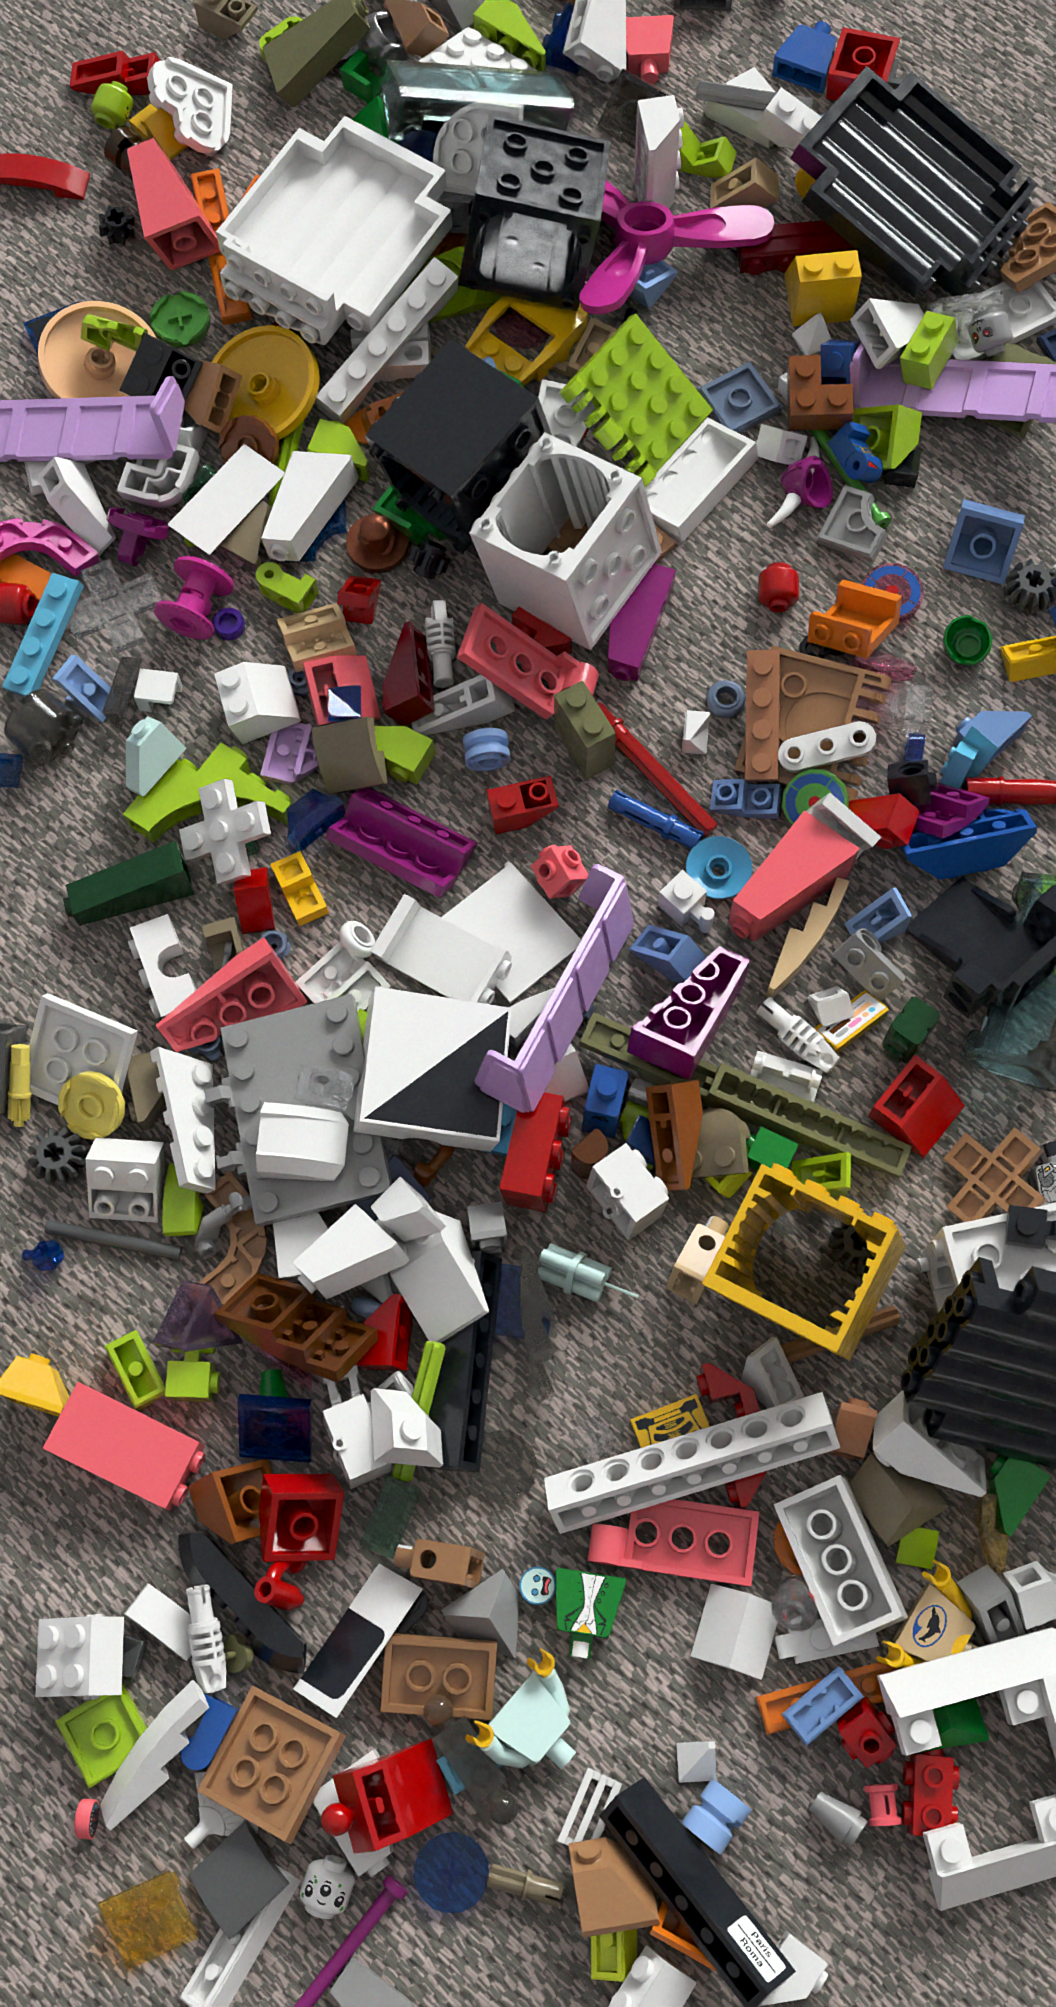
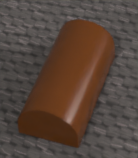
M594 1129L571 1149V1169L579 1177L586 1180L589 1179L592 1167L608 1155L607 1139L599 1129Z

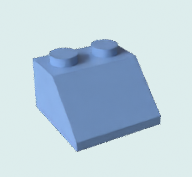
M963 499L943 568L1004 585L1024 525L1025 515Z

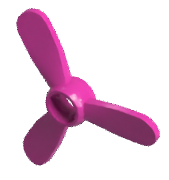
M606 180L601 220L615 229L616 248L595 270L581 290L579 297L580 306L585 312L599 315L617 310L631 294L640 278L644 265L656 264L664 260L673 247L730 248L755 246L765 243L773 233L775 223L773 215L761 206L742 205L709 208L673 216L670 209L656 202L640 201L630 203L619 190Z

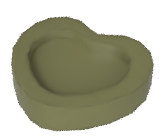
M229 1634L224 1641L223 1649L226 1670L231 1673L244 1672L252 1664L253 1650L251 1646L245 1644L240 1634Z

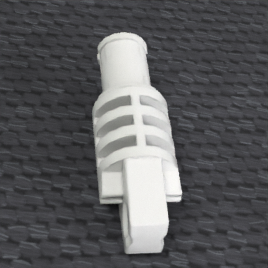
M433 600L431 618H425L427 655L433 662L434 686L447 688L452 686L454 682L452 674V660L456 655L453 618H447L446 601Z
M769 997L763 1003L773 1011V1014L764 1007H759L756 1014L772 1025L778 1031L779 1039L804 1061L810 1062L827 1074L838 1064L841 1058L826 1042L824 1037L800 1016H791L772 997Z
M210 1585L194 1586V1589L192 1587L186 1589L191 1622L188 1623L187 1634H189L188 1640L191 1646L192 1666L198 1685L202 1688L203 1693L208 1694L226 1688L225 1653L223 1652L224 1644L222 1642V1632L220 1631V1621H218L217 1617L213 1616L209 1591Z

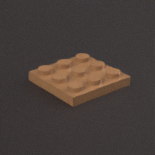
M252 1685L203 1777L197 1792L282 1841L292 1844L346 1735Z

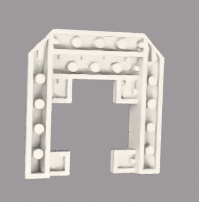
M1054 1628L1043 1629L877 1675L886 1712L892 1716L901 1754L907 1756L942 1746L932 1709L999 1691L1009 1725H1017L1044 1717L1056 1761V1629ZM1056 1794L1029 1802L1038 1838L984 1854L971 1856L964 1826L959 1822L923 1832L932 1868L928 1872L938 1910H946L1056 1877Z

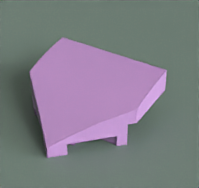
M298 722L271 733L260 773L262 780L293 785L319 768L311 728L313 727L310 723L303 724Z

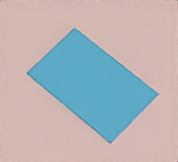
M971 726L962 742L979 749L966 777H978L998 747L974 726Z

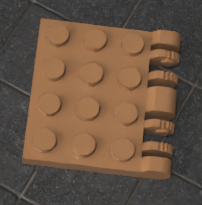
M771 646L770 650H780L779 747L790 738L854 723L852 722L853 717L864 722L879 723L880 715L873 711H866L856 707L859 698L873 704H885L887 697L884 694L863 689L862 687L865 686L877 691L888 692L892 681L891 677L777 646ZM746 732L734 769L735 772L745 774ZM856 733L853 736V740L856 743H862L866 739L863 733ZM824 741L820 748L823 751H830L833 748V743ZM792 749L788 753L791 759H797L801 755L798 749ZM858 757L844 762L857 767H865L868 759ZM779 762V782L774 783L787 786L800 772H788ZM840 762L814 768L825 769L831 772V774H834L845 784L860 786L862 781L855 774L837 771ZM846 787L849 802L856 800L858 791Z

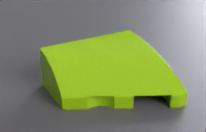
M87 314L84 317L81 327V339L107 351H110L113 343L116 342L136 352L144 334H148L145 328L116 322L92 314Z

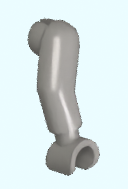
M233 1192L228 1198L230 1204L226 1206L221 1205L202 1218L195 1238V1247L198 1248V1254L201 1257L210 1258L217 1253L215 1243L217 1242L221 1226L229 1222L237 1212L252 1208L250 1196L242 1198L240 1193Z

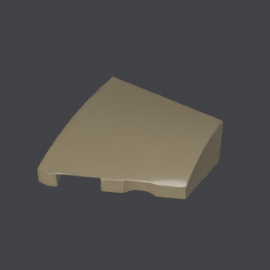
M261 500L217 547L232 553L240 561L258 568L262 564V559L258 556L260 543L262 542L261 537L272 507Z

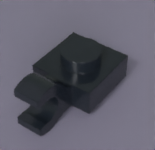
M1009 1205L1005 1244L1043 1249L1045 1239L1056 1241V1221H1047L1048 1210Z

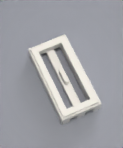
M588 1767L557 1841L568 1846V1843L582 1841L605 1785L612 1787L604 1809L618 1795L622 1783ZM593 1778L598 1781V1784L575 1839L568 1837L569 1831ZM599 1818L591 1839L600 1838L605 1824L601 1818Z

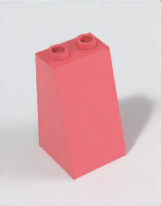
M152 138L128 148L127 153L144 238L169 270L178 269L221 252L216 232L181 175L156 140Z
M804 810L733 899L728 921L731 925V930L742 939H747L748 937L756 942L833 888L837 877L846 879L852 872L860 848Z
M77 1382L42 1448L171 1512L174 1506L179 1507L183 1503L189 1490L185 1484L191 1472L196 1474L199 1471L206 1456L202 1452L205 1447L202 1443L80 1382Z

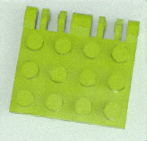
M637 314L631 315L559 392L562 398L567 403H570L583 391L581 396L571 406L572 410L577 413L582 411L590 401L596 408L586 417L584 424L587 428H590L602 417L605 418L592 434L606 451L614 447L621 439L623 440L611 454V457L617 461L622 459L631 450L635 456L627 463L624 470L630 473L637 471L635 475L642 478L644 487L653 480L659 469L713 411Z

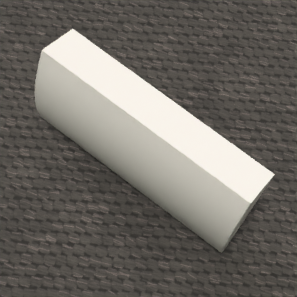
M707 417L660 468L653 480L644 487L654 523L672 538L683 543L759 459L756 442Z

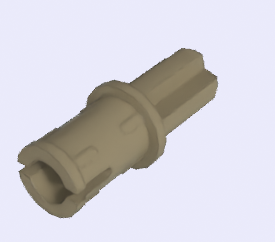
M497 1864L491 1865L487 1877V1886L489 1888L521 1896L520 1901L523 1902L527 1898L554 1906L555 1908L559 1907L564 1882L533 1875L530 1869L525 1873Z

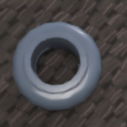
M723 680L710 687L707 692L706 702L707 707L714 715L721 718H731L743 710L746 697L740 685L733 681ZM721 693H730L734 696L735 702L730 705H723L717 700V696Z
M360 1296L352 1299L350 1307L355 1314L368 1318L383 1303Z

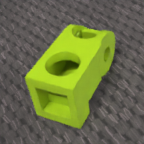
M266 562L257 568L256 580L261 593L266 598L296 614L307 611L319 594L316 579L307 574H304L302 579L299 580L283 572L281 567L273 562Z

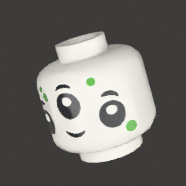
M326 1855L324 1859L314 1860L308 1865L300 1889V1898L305 1904V1910L311 1915L321 1919H332L334 1915L341 1914L347 1908L355 1884V1877L352 1871L346 1867L347 1862L343 1858L335 1855Z

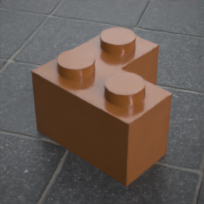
M820 355L789 356L787 367L788 431L841 429L847 421L852 422L854 415L853 384L821 385Z

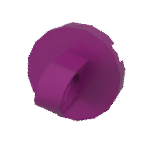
M109 507L107 522L123 529L118 548L119 561L135 567L139 563L137 561L138 557H142L148 538L168 539L171 527L165 525L166 522L135 511V514L128 513V515H124L125 508Z

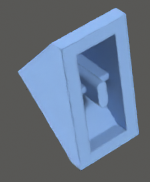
M663 260L656 264L644 265L640 278L630 296L650 309L676 277L678 271Z
M892 888L844 924L850 935L864 928L870 931L882 943L904 933L912 915L897 888Z

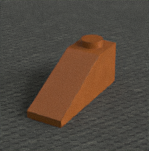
M699 1080L669 1082L645 1087L656 1175L663 1181L668 1191L690 1189L703 1117Z

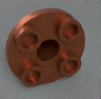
M370 514L360 518L351 526L346 537V547L352 562L364 572L372 574L391 570L405 560L408 555L409 539L408 536L393 527L387 516Z

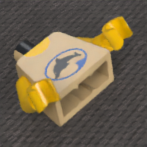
M933 1559L932 1562L937 1567L936 1573L932 1576L926 1571L922 1572V1577L934 1584V1586L931 1584L924 1585L907 1614L909 1618L903 1621L891 1642L887 1640L882 1641V1644L888 1646L889 1652L885 1658L877 1655L876 1660L878 1662L901 1669L978 1648L969 1641L976 1628V1625L971 1621L972 1611L959 1586L951 1578L949 1567Z

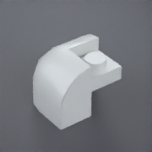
M177 444L176 451L173 452V456L170 459H137L136 464L126 462L117 492L125 500L154 508H170L181 502L190 490L200 456L194 448Z

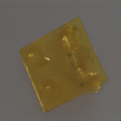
M165 1871L161 1875L143 1881L136 1886H131L121 1893L111 1895L109 1898L98 1902V1907L127 1970L199 1938L196 1927L178 1890L180 1882L175 1871L172 1873Z

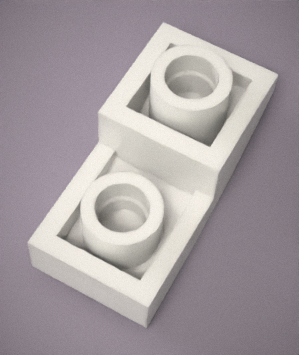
M147 1583L124 1614L151 1636L157 1638L180 1658L187 1661L191 1656V1646L188 1640L189 1634H187L188 1623L191 1622L190 1614Z

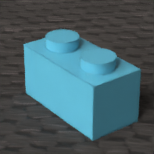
M960 741L957 748L953 746L948 755L950 762H945L940 773L943 776L940 782L960 789L979 749Z

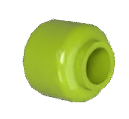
M112 81L111 84L103 83L98 87L91 103V111L94 114V120L99 125L111 130L126 125L134 102L133 98L127 93L128 88L125 85Z

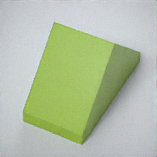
M844 1152L792 1161L791 1171L802 1184H805L806 1180L809 1179L827 1188L826 1191L830 1193L831 1197L839 1198L840 1195L845 1197L850 1189L851 1153Z

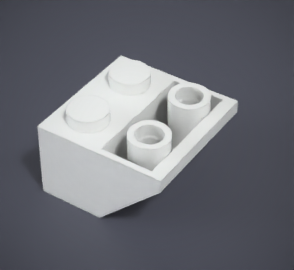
M95 1138L86 1157L89 1218L158 1223L165 1175L164 1142Z

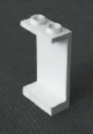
M406 894L401 898L370 950L377 959L447 998L483 1004L492 1003L495 996V991L493 990L499 979L504 980L512 967V962H510L512 956L506 949L502 947L500 950L421 907L415 899Z

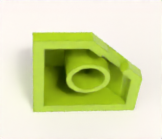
M900 404L855 408L852 422L867 427L871 435L867 438L866 443L872 454L881 459L883 470L895 469L918 445L922 412Z

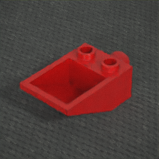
M432 1738L332 1775L340 1803L330 1804L324 1809L321 1815L323 1830L331 1836H341L348 1831L354 1854L374 1852L404 1840L454 1814L441 1768L436 1761L438 1758Z

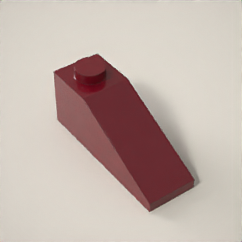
M410 621L403 625L382 685L384 699L382 701V708L389 718H393L401 726H406L435 712L426 636Z

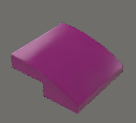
M937 783L938 791H932V804L915 806L920 812L914 829L940 838L948 837L967 826L982 813L989 804V797Z

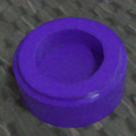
M234 608L221 609L213 617L212 624L215 633L223 640L237 639L245 630L244 618Z

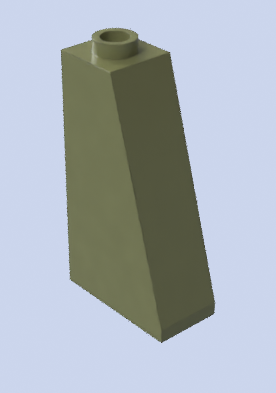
M331 0L262 47L276 92L291 107L297 106L370 30L366 17L369 11L363 0Z

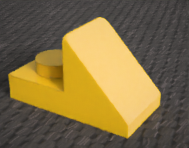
M150 103L129 120L131 128L146 141L154 138L169 160L188 147V145H183L176 140L173 116L162 108L157 109Z

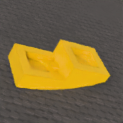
M301 851L270 864L299 927L329 914L327 905Z

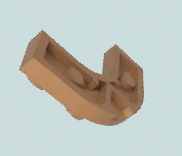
M231 1172L226 1173L215 1182L216 1190L208 1194L203 1193L215 1209L221 1205L226 1206L230 1204L228 1198L233 1192L240 1193L242 1198L250 1196ZM253 1208L237 1212L226 1223L230 1231V1246L226 1257L217 1268L189 1289L212 1319L215 1317L214 1313L256 1273H260L267 1251L266 1225L259 1227L255 1224Z

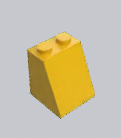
M857 250L795 256L784 275L793 327L802 326L818 313L822 314L825 323L850 321L854 316L862 278Z

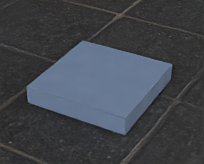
M751 362L698 388V392L713 409L711 413L716 421L739 434L782 412V405Z

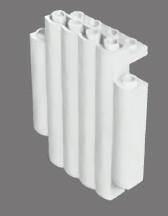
M346 116L342 118L325 141L299 128L216 231L219 249L226 257L227 262L220 272L224 292L235 301L241 300L249 303L256 313L274 317L281 327L300 331L301 336L310 343L316 342L326 345L345 319H347L348 324L358 331L371 332L452 228L451 209L436 202L447 188L446 170Z

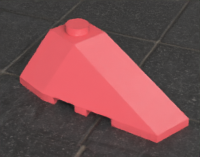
M263 937L231 959L156 1024V1027L173 1050L179 1052L215 1041L217 1036H222L221 1027L298 1008L306 1004L307 1000L265 937Z

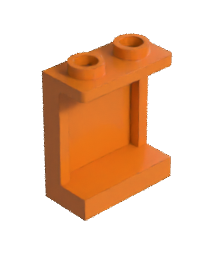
M843 579L838 584L837 598L834 605L825 614L813 611L810 614L807 642L867 659L899 624L902 595Z

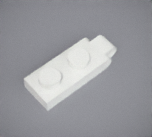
M822 1619L787 1626L788 1634L774 1637L779 1659L794 1656L795 1664L879 1646L876 1633L833 1646Z

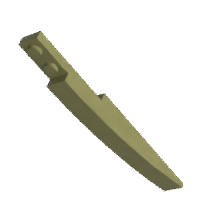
M594 1012L592 1013L578 1046L640 1072V1078L656 1085L699 1080L701 1103L711 1108L731 1110L740 1120L758 1127H764L776 1134L829 1154L851 1153V1162L896 1178L901 1177L912 1148L911 1145L723 1063L718 1067L701 1059L690 1080H687L627 1053L631 1028Z

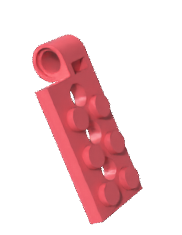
M483 603L474 608L457 655V659L544 719L554 714L555 694L583 680L593 696L599 678L597 669L592 665L579 662L565 651L556 656ZM490 642L496 645L498 654L493 651ZM516 660L521 662V666L524 672H522L518 668ZM541 677L547 681L549 689L544 687Z
M678 1499L669 1500L630 1512L628 1529L604 1524H592L587 1562L751 1587L760 1512ZM644 1522L651 1523L657 1531L656 1539L647 1544L640 1542L635 1533L637 1526ZM678 1528L688 1529L693 1536V1542L687 1549H679L672 1542V1533ZM721 1533L727 1537L729 1548L726 1553L717 1555L709 1549L708 1540L711 1535Z

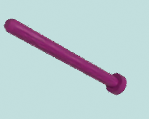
M388 1874L382 1881V1884L385 1886L383 1891L294 2007H313L395 1899L403 1900L407 1895L408 1890L392 1875Z

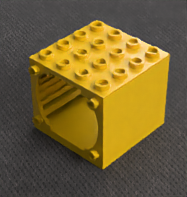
M773 1163L771 1168L761 1164L702 1284L721 1296L850 1361L906 1248V1244L901 1237L902 1234L899 1233L900 1230L897 1229V1226L894 1224L895 1222L882 1214L874 1212L872 1217L863 1212L864 1210L860 1208V1204L840 1195L837 1201L826 1191L827 1188L807 1179L805 1184H802L793 1175L792 1171L779 1164ZM814 1208L853 1227L862 1240L867 1242V1249L874 1257V1260L867 1258L866 1266L869 1268L867 1274L864 1273L863 1283L854 1293L856 1295L854 1301L848 1300L844 1304L849 1309L847 1315L839 1311L830 1314L831 1317L841 1324L839 1327L831 1328L826 1325L825 1329H822L763 1299L764 1293L756 1288L753 1264L758 1245L769 1227L789 1211L800 1209L809 1214L811 1209Z

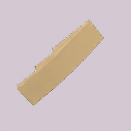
M837 877L827 906L814 902L804 930L800 931L790 927L768 987L767 998H774L800 972L815 953L835 919L850 881Z

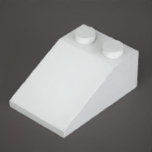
M436 1212L446 1225L441 1232L406 1242L398 1236L393 1238L410 1260L405 1265L390 1271V1276L428 1340L442 1343L489 1313V1309L460 1220Z
M903 1390L877 1414L874 1424L873 1450L875 1456L882 1464L887 1467L891 1465L900 1474L978 1497H983L987 1493L984 1458L971 1447L929 1437L926 1424L923 1421L925 1408L906 1404Z

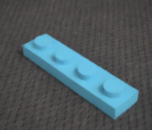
M52 572L3 683L2 688L6 691L35 700L84 588L80 581Z

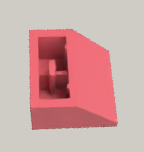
M334 655L303 662V672L317 727L362 717H372L374 720L381 719L366 655Z

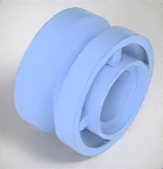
M482 728L466 734L463 737V748L466 751V767L475 771H492L509 764L511 757L510 750L507 748L509 744L507 732L498 728Z

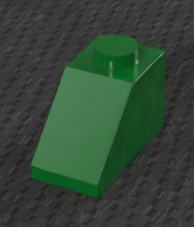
M998 1455L988 1470L993 1474L988 1481L998 1534L1005 1539L1012 1536L1051 1476L1031 1462Z

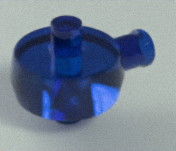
M41 1241L33 1250L25 1249L22 1252V1258L24 1261L31 1260L36 1269L40 1271L54 1270L63 1261L64 1251L57 1241Z

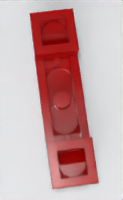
M18 153L0 154V184L49 189L54 191L55 197L84 200L90 179L88 172L73 165L42 156Z

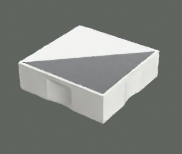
M375 986L368 1000L363 1043L365 1063L358 1086L353 1132L398 1139L421 1138L437 1142L441 1145L491 1152L500 1142L503 1102L480 1090L481 1087L477 1086L474 1080L489 1050H494L508 1057L512 1008Z

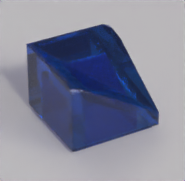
M361 685L327 689L328 721L343 722L361 718Z

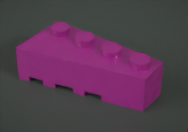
M719 946L692 971L691 976L683 984L680 982L672 990L671 995L662 1003L656 1004L642 1022L638 1021L631 1028L627 1053L690 1080L745 983L750 959Z

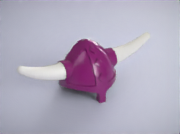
M814 436L809 439V451L806 458L794 462L792 465L790 464L781 475L780 483L786 493V499L778 512L767 522L769 528L784 520L800 504L814 508L827 507L832 501L833 484L826 466L820 459L819 446Z

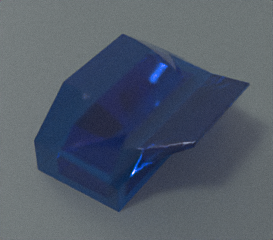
M312 788L287 808V842L289 848L294 853L302 852L328 831L330 826L344 818L346 810L341 799L338 796H328Z

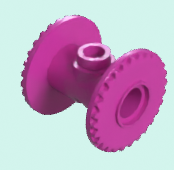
M194 556L179 557L174 563V570L185 583L176 602L159 601L154 607L155 616L164 626L178 634L198 640L209 639L215 631L213 624L206 618L211 611V595L226 596L231 594L234 588L232 578L223 569L205 559Z

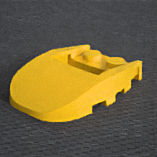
M503 296L488 309L465 345V348L481 359L486 356L493 358L498 370L520 380L524 386L534 378L540 381L549 374L550 368L558 362L563 363L570 356V349L575 342L579 343L589 323L588 312H585L580 304L578 311ZM509 307L554 337L533 362L490 333L492 324Z

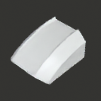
M264 1102L260 1112L256 1152L257 1172L262 1178L335 1181L345 1165L348 1122L343 1114L337 1111Z

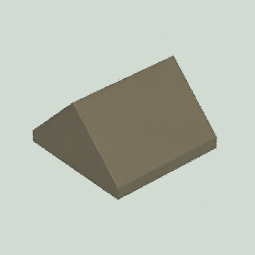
M870 1453L849 1483L864 1517L887 1547L948 1509L947 1503L930 1482L900 1474L891 1465L887 1467L882 1464L874 1453Z

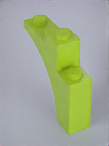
M220 742L199 770L189 760L183 758L180 761L177 759L144 797L138 795L123 813V816L129 827L155 843L159 837L178 823L203 813L198 789L222 779L232 780L238 808L255 801L265 802L267 815L288 825L295 814L291 805L292 801L285 793L280 790L273 792L265 786L266 783L259 776L250 773L248 757L242 750L236 746L229 748Z

